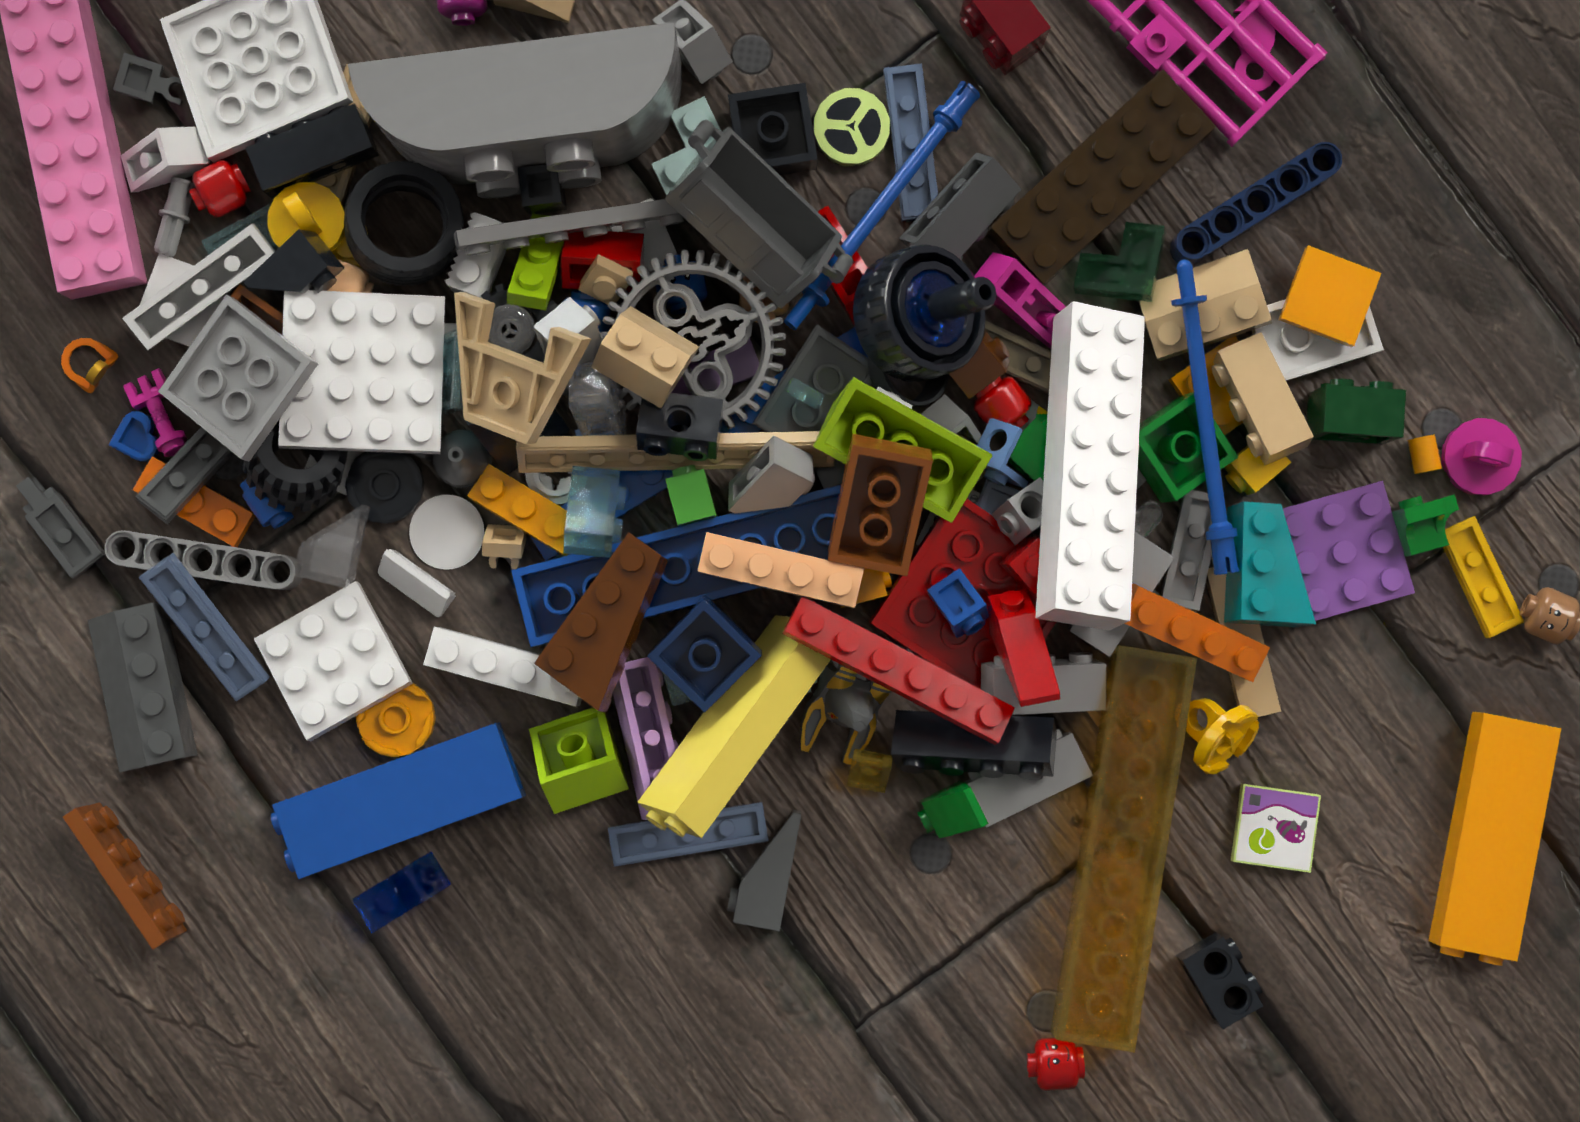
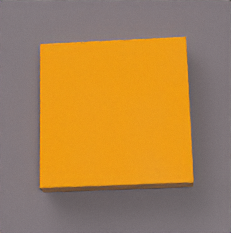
M1308 245L1303 252L1278 320L1351 348L1355 346L1381 273Z

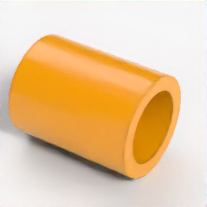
M1435 434L1407 440L1414 474L1442 469Z

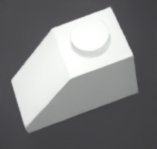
M197 127L157 128L121 155L131 192H140L171 183L172 177L182 179L191 177L195 171L209 164Z

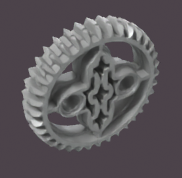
M682 250V263L677 264L674 254L667 253L666 261L668 266L666 267L662 266L658 258L651 259V265L654 269L653 273L650 274L648 269L641 265L637 268L638 273L643 278L640 282L631 275L625 279L627 284L633 288L630 292L621 287L617 288L615 293L624 301L622 305L610 301L608 307L618 313L616 318L604 316L603 322L613 325L622 312L630 306L635 308L642 296L655 285H660L661 289L654 298V316L657 322L672 330L671 326L677 327L687 324L694 316L699 322H705L714 318L715 324L702 330L699 326L693 325L685 327L677 333L687 340L688 333H691L694 338L699 336L701 338L704 336L708 337L707 340L703 341V344L699 345L698 350L700 353L695 354L691 362H696L706 357L710 352L708 346L721 340L726 342L724 346L715 350V361H704L697 365L693 371L688 366L682 377L692 395L723 399V420L727 428L731 429L735 426L731 416L734 413L743 422L748 419L747 412L743 408L745 405H748L755 412L760 409L759 403L753 399L756 394L765 400L770 397V393L762 388L764 382L771 386H776L778 383L775 377L768 375L770 369L774 371H782L783 369L782 364L772 362L773 355L784 356L786 354V349L774 348V341L785 340L786 334L782 332L774 334L772 327L782 324L783 318L777 317L771 320L768 312L776 310L778 306L775 303H770L765 307L762 299L767 297L766 292L761 291L757 294L753 289L756 287L754 282L750 281L747 283L743 280L745 277L743 272L739 270L737 275L731 272L734 265L729 260L726 261L724 268L719 267V253H713L710 264L704 263L705 251L703 250L697 251L696 262H690L689 251ZM686 274H700L717 278L736 289L750 304L751 311L748 312L739 305L730 303L704 311L695 292L686 285L671 283V278ZM673 296L681 297L687 305L686 313L680 319L671 317L666 309L668 300ZM724 316H727L730 321L744 320L734 330L736 335L734 338H731L728 333H720L718 335L714 333L724 324L722 319ZM754 321H757L762 338V351L758 368L745 390L734 400L727 402L725 398L732 389L734 378L725 356L748 342L752 334V324ZM603 331L601 334L605 337L609 331ZM704 369H713L719 374L720 385L716 390H707L700 384L699 377ZM610 378L608 379L610 385L617 383ZM623 388L616 393V396L620 399L629 393L634 398L626 405L629 411L634 409L638 403L641 405L642 397L627 388ZM674 425V426L671 427L670 429H672V430L674 431L676 425ZM682 425L681 432L687 430L688 427Z

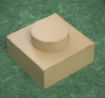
M598 254L581 279L579 291L607 305L610 301L617 302L620 297L615 291L620 287L626 290L629 285L625 279L627 276H633V271Z

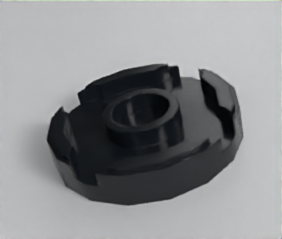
M365 451L354 459L350 466L348 477H346L345 489L349 503L359 515L372 522L390 524L402 521L415 512L423 498L425 483L422 470L413 457L406 453Z

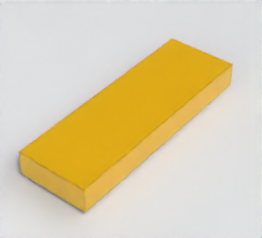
M1469 517L1445 528L1449 545L1444 546L1443 549L1485 638H1491L1524 623V619L1519 614L1518 606L1476 517Z

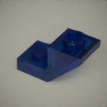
M431 851L353 898L352 901L371 933H374L452 884Z

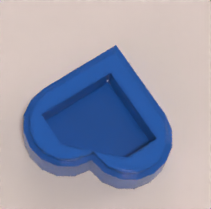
M132 411L126 414L113 435L109 446L142 462H149L152 456L157 457L159 451L155 445L157 437L153 435L154 422L152 418L139 411Z

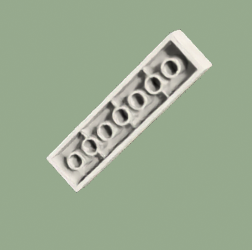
M1073 301L1053 317L1035 616L1037 619L1108 631L1130 621L1145 316Z

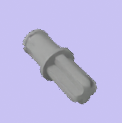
M172 177L164 209H160L158 213L162 220L154 248L155 252L171 257L176 254L183 226L190 222V218L187 216L192 197L188 190L195 186L189 180Z

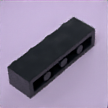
M896 710L891 755L897 768L912 774H920L924 770H940L941 773L950 776H960L964 772H977L988 778H1000L1003 774L1019 775L1026 780H1040L1043 776L1053 777L1057 729L1054 718L1011 716L1000 742L994 745L930 711Z

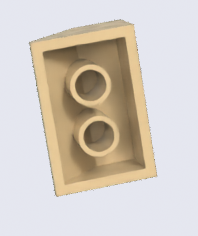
M1248 249L1193 268L1196 296L1207 295V301L1198 304L1203 346L1272 324V319ZM1178 274L1136 287L1142 313L1145 316V324L1157 359L1163 361L1188 352L1182 307H1174L1171 304V300L1181 299Z

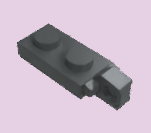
M27 477L16 485L28 501V504L23 507L26 513L24 517L72 579L78 578L106 557L105 551L63 496L53 487L45 490L35 477Z

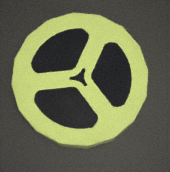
M844 88L831 93L819 105L814 117V136L819 150L830 161L842 166H854L873 161L884 150L889 138L890 118L884 104L874 94L860 88Z

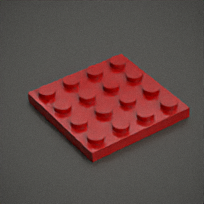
M966 499L952 523L940 516L937 517L912 555L908 575H899L889 590L888 596L884 598L869 623L929 663L981 689V662H994V656L999 655L989 633V617L985 620V625L976 633L969 636L964 634L956 638L950 624L929 597L927 589L960 568L986 603L988 609V596L1001 594L1006 591L1022 590L999 563L1025 541L1026 538L1014 545L1011 539L1000 530L997 521L991 514L969 499ZM1039 619L1044 638L1046 639L1056 622Z

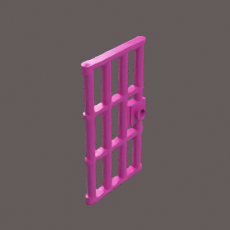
M1087 0L1111 24L1109 28L1114 33L1118 31L1130 42L1126 48L1153 74L1164 69L1216 125V128L1228 138L1226 143L1231 147L1318 62L1323 61L1328 53L1318 42L1314 45L1269 0H1246L1249 5L1235 19L1216 0H1193L1223 29L1209 45L1163 0H1135L1123 13L1109 0ZM1145 5L1156 17L1140 31L1129 19ZM1255 10L1307 59L1293 75L1241 25ZM1229 36L1281 86L1267 101L1215 52ZM1185 44L1197 57L1181 71L1170 58ZM1202 63L1212 70L1254 112L1240 128L1188 78Z

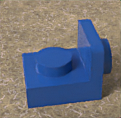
M960 568L927 589L929 597L950 624L956 638L964 634L967 636L972 635L985 625V620L989 617L987 605Z

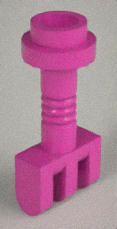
M158 368L151 372L156 386L152 387L147 376L143 375L137 378L142 393L138 394L132 382L123 385L134 409L138 411L147 406L160 435L155 441V445L159 452L164 453L165 457H171L185 445L187 437L184 431L174 430L161 399L164 396L158 391L166 381V378L161 369Z

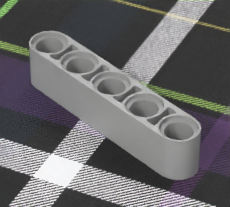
M116 531L112 533L104 545L107 558L119 566L148 570L160 562L159 552L163 546L169 544L173 549V553L192 577L278 590H291L297 587L303 578V567L296 558L270 552L131 531ZM130 538L135 545V551L130 558L125 559L121 554V546L125 540ZM208 550L212 555V564L208 570L202 571L197 564V559L201 552ZM247 556L251 562V570L246 576L240 577L236 571V563L241 557ZM286 562L290 568V575L285 582L279 583L274 577V569L279 563Z

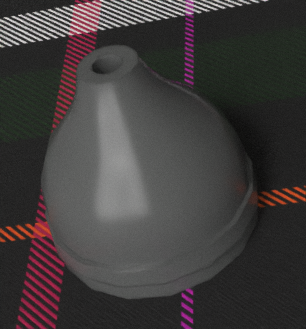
M455 430L447 433L441 438L440 454H433V465L437 475L444 483L455 488L474 486L487 465H492L491 454L471 430Z

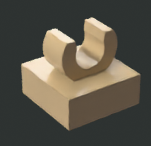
M488 524L482 541V556L489 557L491 568H496L498 558L504 557L511 559V569H517L526 544V533L511 525Z

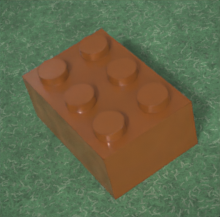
M852 434L828 546V561L902 576L908 575L933 463L931 449Z

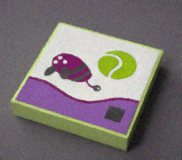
M1241 783L1231 861L1311 873L1321 795Z

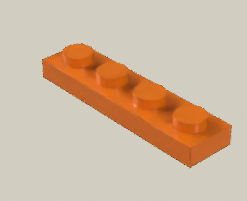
M1132 584L1130 621L1124 624L1248 681L1254 682L1270 649L1269 646L1141 586Z

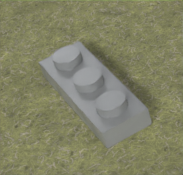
M1191 490L1181 499L1169 553L1175 559L1165 572L1160 596L1193 611L1200 610L1212 555L1210 540H1206L1205 532L1209 531L1208 527L1212 523L1208 493Z

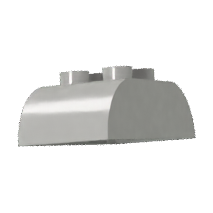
M674 22L348 64L350 78L360 102L407 162L413 161V163H420L423 166L434 169L452 184L468 185L476 183L477 196L491 199L521 194L518 168L546 164L547 170L558 172L559 183L564 189L582 188L600 183L602 181L600 167L616 166L636 158L648 150L663 135L672 121L673 111L678 107L683 78Z

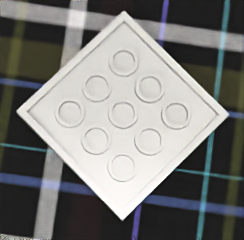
M202 0L160 19L206 156L212 162L219 161L246 149L245 147L255 144V139L263 134L275 133L278 135L290 130L292 125L298 121L314 120L328 114L330 110L336 107L353 103L318 0Z
M308 290L305 293L284 291L282 336L316 361L318 365L279 419V448L440 454L445 296L321 291L317 293L316 290Z

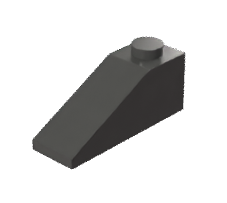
M793 810L742 877L739 889L731 888L727 911L735 912L733 923L780 931L801 811Z

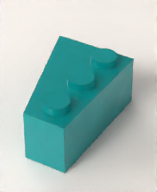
M1244 501L1227 507V521L1232 524V528H1237L1238 536L1234 537L1239 572H1227L1228 574H1226L1224 623L1282 627H1303L1316 624L1282 504Z

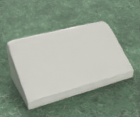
M386 549L378 568L379 576L434 616L441 617L456 597L455 593L396 550Z

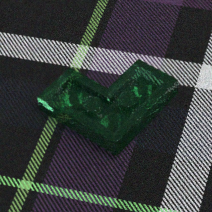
M1126 222L1119 256L1081 252L1073 286L1075 294L1152 302L1166 234L1165 226Z

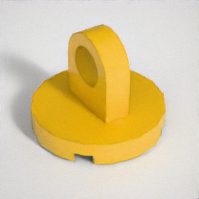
M299 182L284 188L273 199L268 210L267 227L273 242L278 247L282 246L300 229L316 232L331 252H333L341 245L345 236V209L340 199L329 188L315 182Z
M1201 698L1188 702L1182 711V724L1186 732L1198 742L1193 757V762L1205 774H1217L1228 768L1230 764L1226 760L1233 754L1238 758L1253 742L1259 730L1258 715L1246 705H1239L1226 712L1211 699ZM1199 709H1202L1207 715V725L1205 728L1201 727L1197 720Z

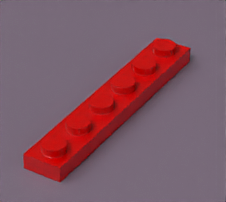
M803 596L799 599L782 633L994 745L1000 742L1015 709L1014 706Z

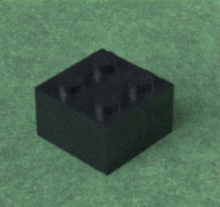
M806 83L728 94L733 131L779 175L817 170L818 159Z

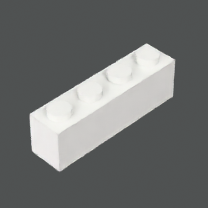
M251 224L122 319L145 348L149 350L246 280L275 250L256 225Z
M442 627L433 628L423 665L575 707L580 706L582 700L534 664L540 654Z

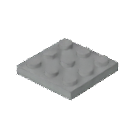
M226 294L158 392L240 459L249 462L313 373L318 363L238 300Z

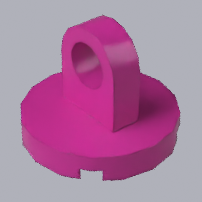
M1476 418L1461 423L1448 434L1442 446L1441 464L1444 472H1447L1448 477L1451 479L1450 482L1457 489L1470 495L1485 496L1504 490L1515 480L1521 468L1522 450L1516 435L1507 425L1494 419Z

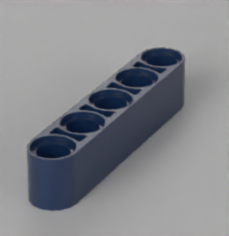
M1330 142L1315 144L1190 223L1173 238L1170 244L1172 258L1177 263L1180 260L1187 259L1194 265L1317 188L1340 169L1342 165L1340 149ZM1314 155H1319L1326 159L1328 171H1320L1314 166ZM1281 176H1288L1294 180L1296 184L1295 192H1288L1282 188L1280 184ZM1249 196H1255L1262 201L1264 205L1262 213H1256L1249 208L1247 204ZM1216 217H1224L1230 222V233H1222L1216 229L1214 224ZM1184 237H1191L1197 241L1199 245V252L1197 254H1189L1183 249L1182 239Z

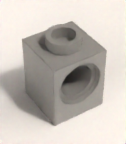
M1041 477L1012 496L992 513L1000 530L1011 539L1014 545L1041 527L1044 482Z

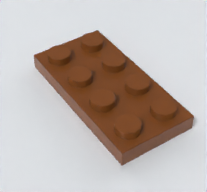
M99 802L77 807L63 816V819L152 950L175 940L187 931L183 925L185 918L182 912L174 903L169 904L161 893V890H163L161 881L151 870L146 871L139 860L141 853L131 839L123 837L117 828L119 821L108 806L103 807Z

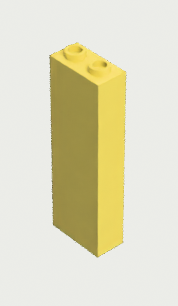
M774 616L755 642L762 650V656L705 713L703 712L638 800V803L648 811L645 816L646 819L657 828L665 831L668 827L681 837H684L687 833L702 838L831 659L782 634L790 617Z

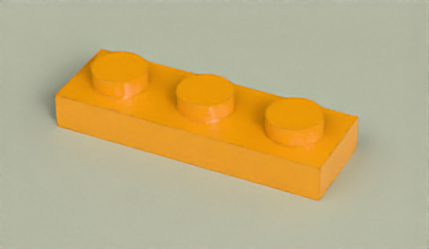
M490 464L487 465L483 474L467 495L475 503L563 556L569 554L587 526L585 521Z

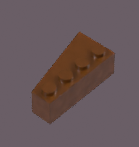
M628 532L534 664L593 708L607 713L612 700V694L624 671V664L633 643L637 639L640 625L647 608L651 604L668 560Z

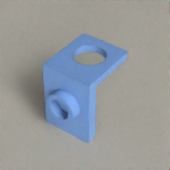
M990 418L977 444L978 447L992 454V458L984 469L986 471L984 474L986 479L1001 486H1005L1006 483L1021 488L1027 486L1028 481L1006 465L1023 431L1020 427ZM1000 431L1006 432L1007 441L1000 450L991 451L989 444L993 435Z

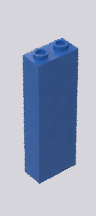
M498 722L272 804L274 813H271V821L276 833L284 837L287 850L284 851L286 864L292 873L296 872L298 879L517 800L526 796V792L502 725Z

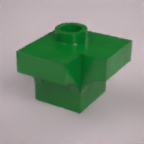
M1455 495L1424 503L1421 496L1398 502L1400 509L1392 511L1404 556H1412L1449 545L1445 524L1448 517L1453 512L1459 510Z

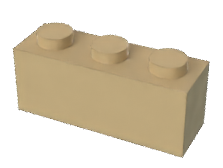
M1262 332L1218 350L1213 362L1212 373L1219 387L1225 386L1232 399L1229 401V407L1237 422L1243 421L1249 435H1246V441L1251 453L1255 457L1260 456L1265 466L1308 447L1314 436Z

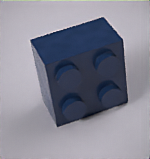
M705 595L650 650L647 657L705 713L762 656V650Z

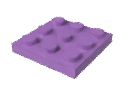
M1383 481L1283 508L1315 621L1415 593Z

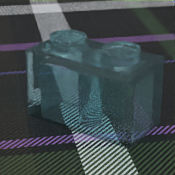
M572 466L564 529V553L610 558L612 556L613 542L621 543L623 519H616L617 510L625 509L627 487L619 486L620 470Z

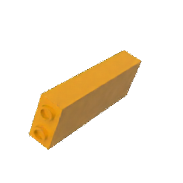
M1472 712L1428 940L1441 946L1440 953L1464 958L1465 951L1479 954V961L1499 966L1503 965L1504 959L1518 961L1561 728L1488 713Z

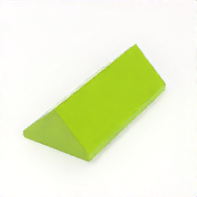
M852 377L833 402L813 445L816 449L845 465L852 434L931 449L933 463L923 508L951 523L992 458V454L855 377Z

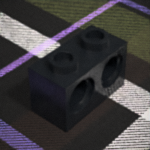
M1215 932L1176 955L1214 1023L1222 1030L1263 1007L1257 996L1263 991L1251 972L1245 974L1238 960L1242 959L1243 956L1231 937L1225 940L1223 936ZM1211 952H1219L1221 955L1220 966L1216 970L1206 971L1204 967L1205 957ZM1233 986L1240 987L1241 997L1239 1001L1233 1005H1226L1224 1002L1226 990Z

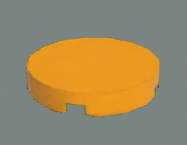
M414 683L356 716L357 728H359L365 744L378 754L390 757L409 755L423 747L433 733L436 720L433 702L425 690Z

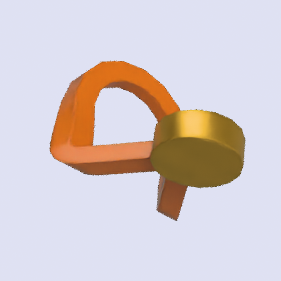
M79 338L65 347L61 365L64 373L86 392L93 393L107 369L118 359V354L94 339ZM81 346L95 348L106 359L105 362L98 360L91 367L86 378L77 375L70 365L72 352Z

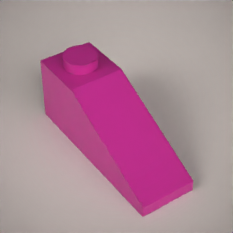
M992 252L974 277L989 279L996 289L994 306L1051 349L1053 317L1066 306L1015 258Z

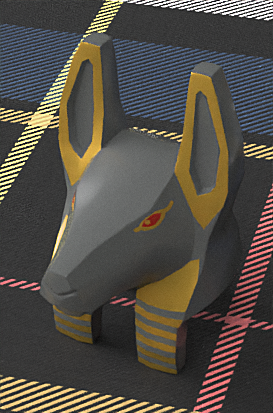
M830 660L820 674L818 687L805 705L800 724V749L809 752L827 719L838 726L849 728L841 760L843 763L850 765L869 744L876 729L878 710L891 691Z

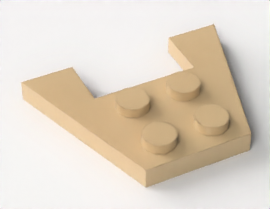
M466 292L454 293L464 420L526 445L536 443L587 349L591 338L561 327H551L543 363L489 343L495 303Z

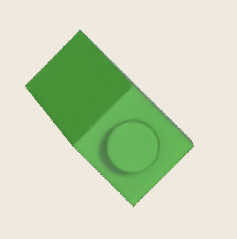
M695 465L672 470L673 477L666 478L665 480L678 527L718 517L705 470H696Z

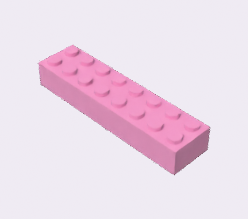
M0 0V15L57 292L73 300L148 284L89 0Z

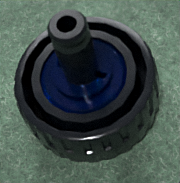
M929 244L904 248L878 259L866 269L855 291L853 303L855 330L867 356L880 370L889 376L907 382L938 378L964 367L977 352L985 329V310L994 305L996 289L989 279L985 277L975 278L962 260L944 248Z

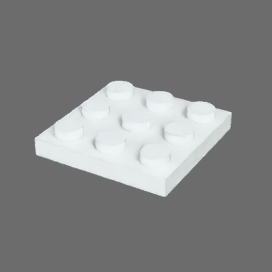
M357 581L254 638L305 739L310 742L413 684L361 584Z

